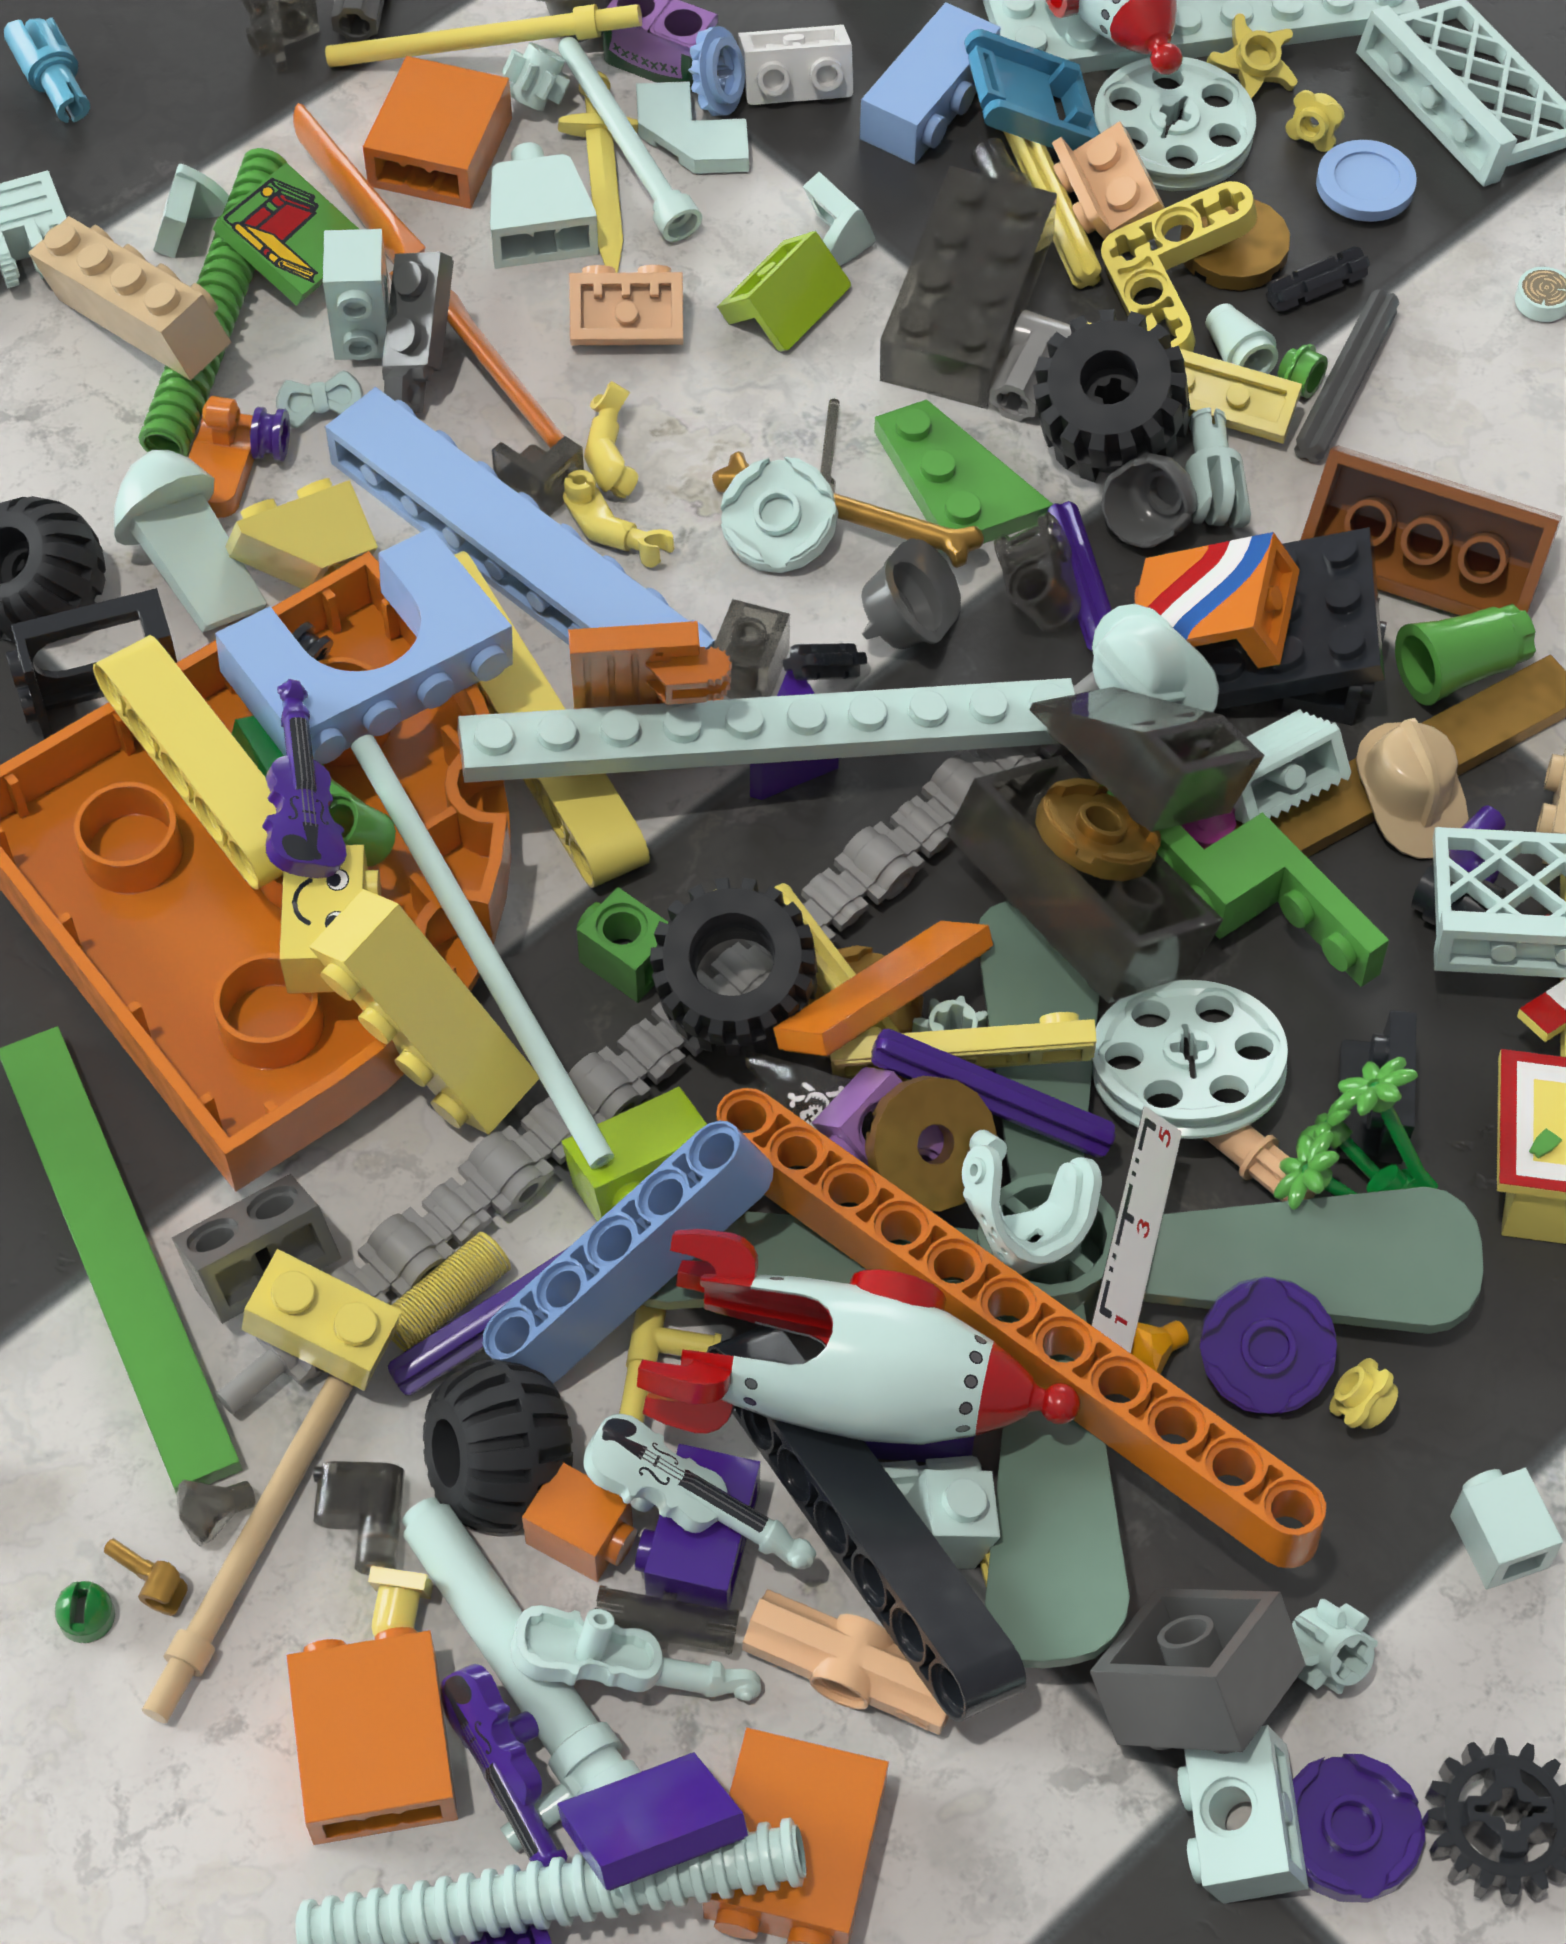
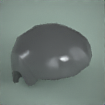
M1149 453L1128 461L1108 476L1104 484L1101 507L1107 526L1122 542L1140 548H1152L1172 539L1186 529L1193 520V513L1197 508V494L1190 474L1173 457Z

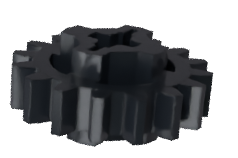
M1496 1737L1490 1748L1489 1755L1486 1756L1475 1742L1467 1744L1461 1754L1462 1764L1448 1757L1438 1772L1443 1781H1432L1425 1795V1799L1437 1807L1427 1810L1422 1819V1824L1425 1826V1829L1440 1831L1441 1834L1429 1850L1431 1856L1443 1857L1450 1855L1454 1860V1864L1447 1878L1455 1882L1466 1873L1475 1878L1474 1896L1479 1899L1493 1885L1500 1887V1894L1504 1904H1513L1519 1895L1521 1886L1524 1885L1527 1892L1537 1900L1549 1888L1547 1877L1558 1884H1561L1566 1879V1784L1559 1786L1553 1779L1561 1763L1553 1759L1541 1768L1533 1762L1535 1749L1534 1745L1528 1742L1518 1756L1509 1754L1506 1741L1501 1737ZM1484 1778L1481 1796H1468L1465 1802L1458 1801L1460 1793L1468 1785ZM1495 1810L1503 1811V1818L1491 1815ZM1505 1822L1517 1824L1514 1831L1506 1830ZM1543 1839H1550L1547 1851L1531 1862L1525 1863L1528 1844H1540Z

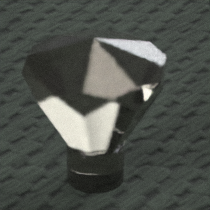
M183 1480L177 1487L176 1500L179 1518L192 1541L200 1547L212 1541L235 1513L250 1509L256 1503L254 1491L248 1481H242L228 1487H220Z

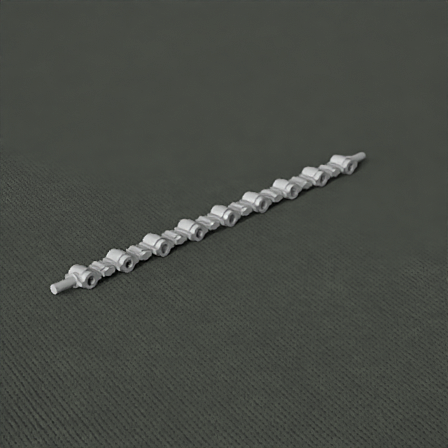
M1093 671L1073 687L1083 725L1080 740L1086 731L1091 728L1094 720L1085 712V708L1103 694L1095 682ZM1079 742L976 749V753L982 757L980 759H977L967 750L960 756L954 755L948 758L936 770L931 780L922 787L921 794L929 801L924 802L916 795L910 801L905 802L890 817V824L895 827L894 830H890L880 821L874 827L868 826L859 831L849 841L843 852L834 859V866L842 873L838 875L828 867L824 872L816 875L802 889L801 896L807 900V902L802 904L833 943L836 934L828 926L833 924L841 932L847 926L855 923L868 910V903L863 899L864 896H868L878 905L884 899L890 900L900 894L908 886L915 874L924 867L925 860L917 852L921 851L928 858L940 852L956 835V830L951 826L952 823H955L964 832L972 826L978 827L985 823L996 812L1001 802L1010 795L1011 788L1003 781L1008 780L1016 787L1020 782L1028 779L1041 766L1042 759L1036 753H1041L1051 761L1057 755L1062 757L1069 753ZM745 940L752 946L749 949H746L737 942L732 947L726 949L711 964L710 970L716 975L713 979L701 969L697 971V978L703 986L715 993L728 996L745 994L756 989L766 980L773 968V956L763 946L753 941ZM661 1001L651 1009V1015L659 1022L656 1026L644 1018L640 1023L632 1026L617 1041V1047L623 1052L621 1055H616L606 1046L598 1053L592 1052L583 1057L568 1073L596 1124L640 1105L651 1094V1088L643 1079L649 1077L657 1085L663 1079L671 1076L685 1062V1055L680 1051L682 1047L689 1050L695 1057L705 1050L700 1048L696 1037L692 1036L688 1041L678 1032L674 1020L669 1021ZM550 1096L545 1101L537 1104L528 1115L521 1119V1126L527 1131L525 1134L520 1135L509 1125L501 1133L494 1132L484 1138L473 1149L468 1160L458 1167L459 1174L466 1182L461 1186L451 1177L445 1183L438 1185L422 1201V1207L428 1212L424 1217H421L410 1206L402 1214H394L384 1220L372 1232L367 1243L357 1250L358 1256L366 1265L360 1269L350 1260L344 1266L332 1272L331 1276L391 1305V1301L384 1295L385 1293L392 1290L399 1298L402 1297L420 1280L422 1281L425 1276L454 1254L455 1251L447 1244L449 1240L453 1238L462 1247L471 1238L476 1236L478 1232H482L484 1228L492 1223V1217L486 1212L490 1206L504 1217L511 1210H518L528 1204L539 1193L544 1183L554 1175V1168L546 1160L549 1157H553L560 1165L564 1163L566 1157L561 1141L572 1136ZM256 1337V1340L266 1349V1352L216 1393V1396L222 1405L231 1414H234L282 1373L291 1376L301 1386L308 1379L317 1378L325 1373V1371Z

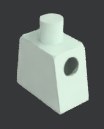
M526 142L517 145L512 150V161L499 162L492 167L490 229L495 269L599 255L596 211L571 157L565 154L544 156L541 146L536 143Z

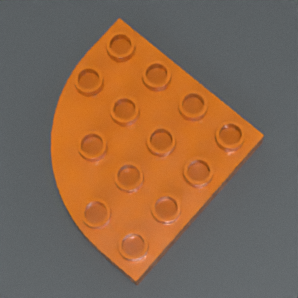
M369 551L271 607L291 633L304 622L309 621L315 626L314 634L317 637L322 638L327 635L334 643L326 659L319 660L318 662L339 670L368 671L384 667L402 657L417 639L415 634L381 593L379 562ZM216 640L176 663L230 733H232L235 719L254 716L220 672ZM475 683L452 695L441 706L432 709L427 708L399 722L388 733L374 736L494 944L508 891L511 866L510 814L504 780L464 783L457 731L458 716L490 714L484 697ZM109 702L0 765V890L235 1192L348 1120L385 1093L404 1075L394 1061L400 1054L393 1040L389 1044H384L363 1027L358 1020V1016L363 1010L353 999L348 1001L336 992L287 993L280 963L283 875L255 890L252 888ZM351 747L343 751L335 760L323 765L334 781L365 804L389 816ZM394 824L396 830L395 843L390 854L379 864L369 866L368 870H379L381 897L396 902L402 907L471 992L480 973Z

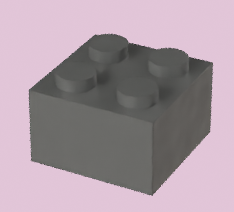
M1156 1588L1091 1669L1090 1673L1117 1745L1148 1746L1156 1750L1170 1748L1212 1750L1219 1754H1228L1245 1750L1306 1664L1280 1591Z

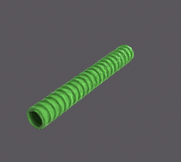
M264 148L251 149L245 153L223 213L287 161L278 153ZM215 232L208 250L209 253L205 258L204 266L201 269L196 284L203 287L217 303L218 310L214 314L230 339L255 268ZM225 349L191 381L165 365L159 385L154 393V399H152L149 412L145 417L144 426H142L138 436L139 443L145 451L170 450L187 457L191 447L190 444L196 433L195 430L201 420L200 416H202L203 406L211 393L210 389H212L215 382V376L219 371Z

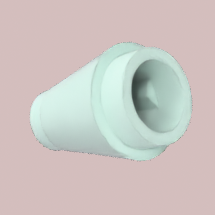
M1221 304L1211 310L1206 318L1205 325L1222 360L1269 374L1278 361L1275 337L1236 310L1231 304Z

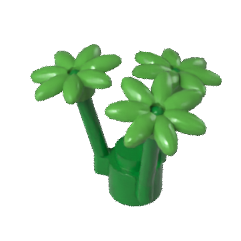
M1397 1057L1392 1059L1381 1068L1374 1062H1367L1362 1068L1363 1078L1350 1077L1339 1082L1338 1088L1343 1094L1331 1105L1328 1114L1322 1113L1317 1115L1314 1122L1315 1125L1307 1127L1297 1138L1296 1153L1298 1158L1287 1157L1280 1162L1279 1168L1286 1176L1278 1183L1274 1191L1275 1198L1281 1200L1288 1196V1205L1291 1209L1296 1210L1303 1201L1307 1189L1316 1194L1321 1193L1324 1189L1333 1196L1358 1194L1332 1177L1330 1167L1338 1161L1340 1156L1335 1151H1327L1330 1146L1333 1149L1339 1146L1370 1179L1366 1188L1367 1193L1417 1187L1438 1188V1183L1424 1169L1393 1106L1402 1097L1397 1087L1418 1078V1073L1415 1070L1404 1069L1406 1066L1405 1058ZM1357 1104V1111L1360 1116L1369 1113L1371 1110L1373 1112H1380L1407 1169L1400 1170L1397 1165H1389L1380 1169L1350 1137L1353 1131L1343 1121L1351 1114L1349 1110Z

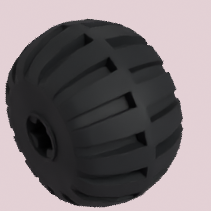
M31 496L19 497L0 503V638L15 642L12 624L95 604L96 595L103 594L106 581L104 576L106 566L99 538L87 521L76 510L60 501Z
M492 1359L484 1360L454 1372L441 1382L431 1395L424 1417L426 1421L423 1425L425 1447L423 1454L424 1462L428 1469L427 1476L431 1487L435 1491V1498H437L440 1504H449L464 1526L476 1531L502 1534L523 1529L522 1516L542 1485L553 1479L563 1463L573 1467V1452L571 1451L573 1439L571 1427L567 1421L569 1417L565 1405L560 1399L561 1396L558 1390L544 1374L523 1364Z

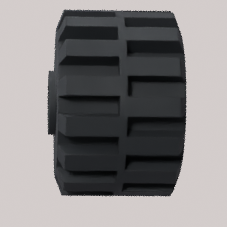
M1115 309L1099 310L1100 321L1092 324L1087 323L1084 315L1069 321L1071 335L1066 338L1056 331L1047 342L1049 358L1039 356L1034 370L1037 385H1033L1042 433L1048 448L1054 446L1056 460L1065 469L1068 470L1077 462L1080 478L1094 483L1099 472L1108 473L1109 476L1125 463L1139 456L1151 453L1173 457L1178 451L1176 437L1185 438L1189 426L1188 410L1190 409L1185 363L1179 346L1171 347L1170 333L1159 323L1150 331H1147L1146 316L1130 311L1127 321L1116 320Z

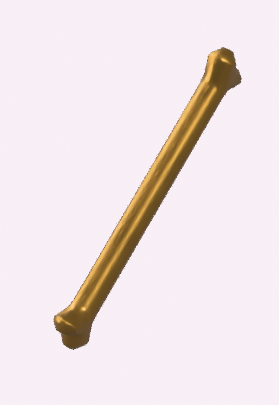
M738 451L730 455L728 466L713 473L712 481L718 492H725L734 477L750 466L746 462L743 452ZM834 493L838 519L906 540L910 538L923 540L935 549L946 553L951 560L952 566L955 568L965 565L968 553L980 548L984 543L983 533L977 526L961 529L948 528Z

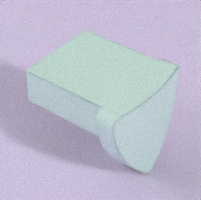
M178 164L153 251L175 258L187 218L206 219L221 216L228 202L229 195L205 174L187 165Z
M820 172L803 186L816 214L830 226L823 242L840 266L848 263L874 244L876 241L874 233L862 210Z

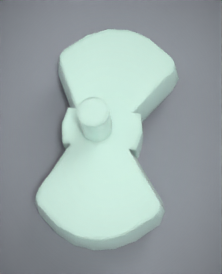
M344 370L325 383L315 382L309 386L292 380H286L278 390L276 408L277 410L279 408L287 409L290 426L292 428H299L314 412L324 413L331 410L340 415L363 397V390L358 380L348 371Z

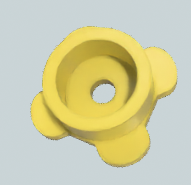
M1309 90L1299 92L1294 98L1296 109L1293 118L1285 126L1288 136L1293 140L1303 139L1311 142L1318 151H1329L1336 144L1334 132L1344 119L1342 106L1333 97L1324 93L1314 94ZM1311 117H1314L1319 122V125H1314L1311 122Z
M1372 1358L1363 1360L1342 1375L1335 1387L1334 1396L1329 1405L1330 1412L1335 1416L1345 1415L1344 1423L1350 1428L1360 1426L1363 1429H1370L1379 1425L1390 1414L1398 1398V1388L1393 1383V1374L1387 1369L1378 1371V1363Z

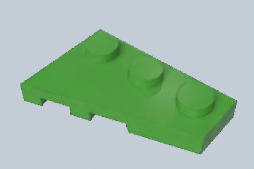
M927 399L875 417L874 433L926 521L954 529L977 526L983 533L984 543L1047 522V517L1049 516L1048 508L1053 503Z

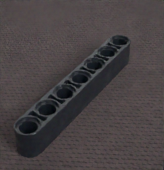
M763 1325L712 1345L707 1350V1353L788 1365L806 1363L783 1330ZM734 1406L732 1412L734 1417L939 1706L951 1719L956 1722L964 1721L1024 1691L1026 1688V1673L1015 1646L863 1440L785 1423Z

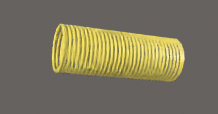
M478 1232L476 1236L471 1238L442 1262L441 1265L425 1276L422 1281L420 1280L412 1289L396 1300L391 1306L402 1312L396 1332L391 1340L404 1352L407 1351V1349H410L438 1331L447 1321H450L457 1313H460L466 1305H469L482 1292H485V1289L487 1290L501 1276L510 1271L511 1263L499 1244L488 1234Z

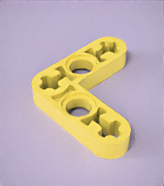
M1231 181L1218 184L1115 230L1102 243L1101 254L1107 276L1127 316H1129L1130 311L1145 315L1147 331H1150L1157 323L1165 319L1171 334L1176 337V339L1171 341V346L1173 347L1179 346L1180 349L1193 352L1196 341L1190 317L1166 270L1240 238L1251 231L1256 224L1257 212L1252 191L1246 185ZM1232 206L1238 212L1229 215L1226 210L1222 209ZM1206 216L1210 226L1203 228L1201 217ZM1188 225L1194 229L1192 234L1182 241L1173 242L1164 238L1168 230L1174 226ZM1152 239H1155L1157 249L1152 251L1150 242H1148ZM1130 251L1131 255L1135 257L1132 260L1126 261L1123 256H1120ZM1154 287L1162 290V295L1154 303L1141 305L1133 301L1135 295L1142 289Z

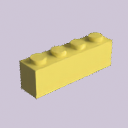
M362 889L309 946L326 967L320 973L323 980L341 997L348 1001L353 999L359 1005L363 1012L358 1016V1020L370 1034L384 1044H389L393 1040L400 1054L394 1060L396 1065L416 1084L422 1087L428 1086L435 1095L434 1099L430 1102L431 1106L452 1126L461 1128L466 1123L489 1135L540 1079L533 1067L398 903Z

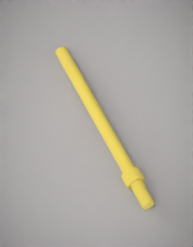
M596 4L574 7L573 13L327 45L325 54L328 66L337 67L405 58L406 56H421L576 35L578 40L601 37L602 31L642 26V13L639 4L598 9Z

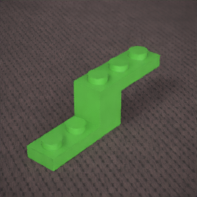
M1124 767L1104 778L1103 783L1110 786L1107 794L1115 796L1119 800H1122L1125 794L1129 797L1131 796L1147 810L1157 825L1161 834V842L1156 852V858L1147 870L1148 874L1156 881H1164L1180 898L1182 906L1190 918L1199 924L1204 923L1219 940L1278 902L1287 920L1293 926L1303 928L1322 947L1329 963L1341 972L1346 971L1360 987L1380 975L1389 939L1263 812L1208 848L1203 849Z

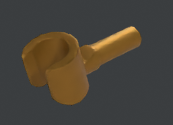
M110 1539L104 1547V1553L136 1574L138 1578L146 1581L138 1595L139 1600L157 1612L169 1616L175 1615L188 1591V1585L180 1578V1574L175 1566L166 1561H156L154 1564L148 1559L145 1560L118 1540Z

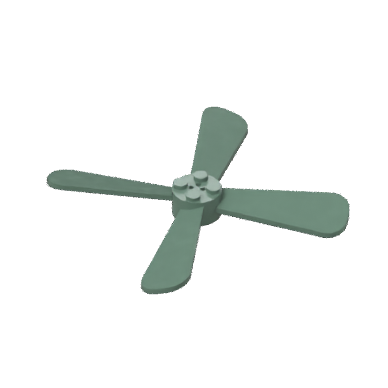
M1005 901L990 907L980 918L979 924L989 925L993 946L990 947V950L979 956L988 1027L1040 1023L1039 1018L1043 1015L1056 1012H1073L1079 1015V1020L1095 1019L1096 1028L1103 955L1099 940L1089 926L1071 912L1045 904L1028 901ZM1092 1058L1091 1061L994 1068V1073L1082 1110L1089 1111L1093 1067ZM1001 1118L1003 1138L1007 1145L1006 1160L1010 1182L1000 1190L999 1203L1003 1215L1033 1211L1048 1200L1060 1166L1070 1162L1072 1159L1084 1158L1085 1153ZM1429 1187L1303 1199L1296 1210L1290 1208L1288 1201L1163 1214L1143 1302L1210 1309L1218 1296L1237 1283L1267 1276L1293 1281L1315 1295L1331 1317L1333 1323L1432 1334L1450 1330L1465 1320L1478 1301L1483 1277L1482 1240L1477 1220L1465 1203L1447 1191ZM1101 1193L1096 1217L1083 1241L1071 1253L1056 1262L1020 1274L1087 1323H1091L1094 1319L1117 1222L1114 1209ZM746 1211L724 1231L742 1236L754 1246L758 1255L757 1275L805 1277L849 1284L854 1273L866 1270L792 1215ZM980 1223L978 1230L955 1228L993 1255ZM1036 1234L1028 1241L1032 1243L1037 1242L1041 1236ZM902 1239L890 1241L891 1243L897 1245H906L912 1243L908 1240ZM698 1258L693 1259L694 1261H704ZM676 1274L643 1305L664 1310L704 1307V1293L677 1287ZM957 1277L942 1279L945 1282L955 1284L965 1282V1280ZM1003 1315L997 1317L1007 1323L1019 1321V1319L1013 1316ZM1061 1354L1050 1356L1051 1359L1057 1362L1067 1363L1075 1360ZM1031 1412L1026 1418L1003 1427L996 1490L1000 1538L990 1548L985 1606L1015 1646L1024 1667L1044 1669L1070 1666L1096 1658L1108 1649L1125 1626L1130 1595L1106 1444L1074 1420L1067 1424L1056 1425L1048 1421L1042 1412Z

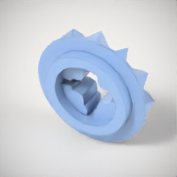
M721 26L709 27L707 30L698 32L696 45L690 47V54L693 60L692 67L688 69L693 76L691 90L698 94V104L701 109L708 110L711 116H724L731 114L740 102L745 84L744 60L736 40L726 28Z

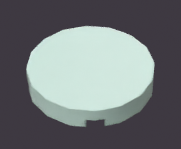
M784 457L785 460L771 462L768 458L754 462L734 477L723 494L721 526L724 538L742 562L759 571L783 573L802 568L821 555L834 536L838 510L831 486L817 468L799 458Z

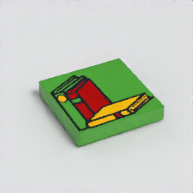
M287 162L218 217L213 227V230L296 306L323 284L324 231L359 229Z

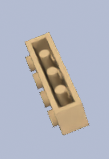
M68 216L59 225L51 228L44 239L28 252L59 301L190 381L231 343L214 314L218 310V305L203 287L196 283H193L191 286L186 285L180 281L170 268L162 263L155 267L147 262L143 255L130 244L121 247L114 243L112 238L97 225L89 228Z

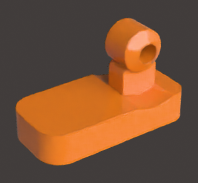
M211 396L203 406L200 429L193 442L189 458L215 478L214 494L208 503L217 518H225L237 511L255 460L252 457L250 446L253 416L241 414L235 399Z

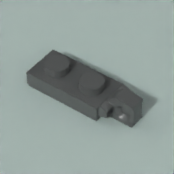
M443 252L395 254L382 361L384 393L394 401L401 400L405 402L414 413H423L426 381H431L433 372L441 371L454 264L452 257Z

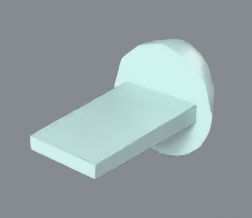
M151 450L130 466L121 483L114 507V536L116 542L123 545H141L202 633L263 610L267 602L244 563L229 557L225 547L229 537L208 503L214 494L215 478L189 457L170 450Z

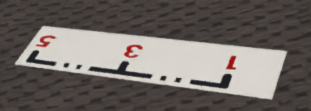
M1146 1106L1143 1107L1091 1326L1129 1353H1131L1182 1135L1181 1130Z

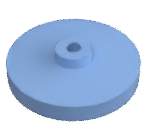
M1352 140L1336 145L1323 156L1318 168L1316 186L1321 199L1336 213L1353 220L1374 222L1392 218L1409 206L1414 195L1417 177L1410 160L1396 148L1379 141Z

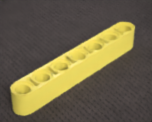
M466 551L454 554L512 625L513 665L505 668L502 673L489 681H479L476 683L484 697L489 713L564 710L565 707L472 558ZM606 773L523 779L580 875L590 888H594L649 863V851L643 834Z

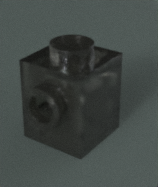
M732 599L713 646L715 649L719 647V650H725V654L730 656V662H732L731 675H729L731 677L730 690H727L726 697L741 699L772 696L783 668V659L787 658L790 650L789 613Z

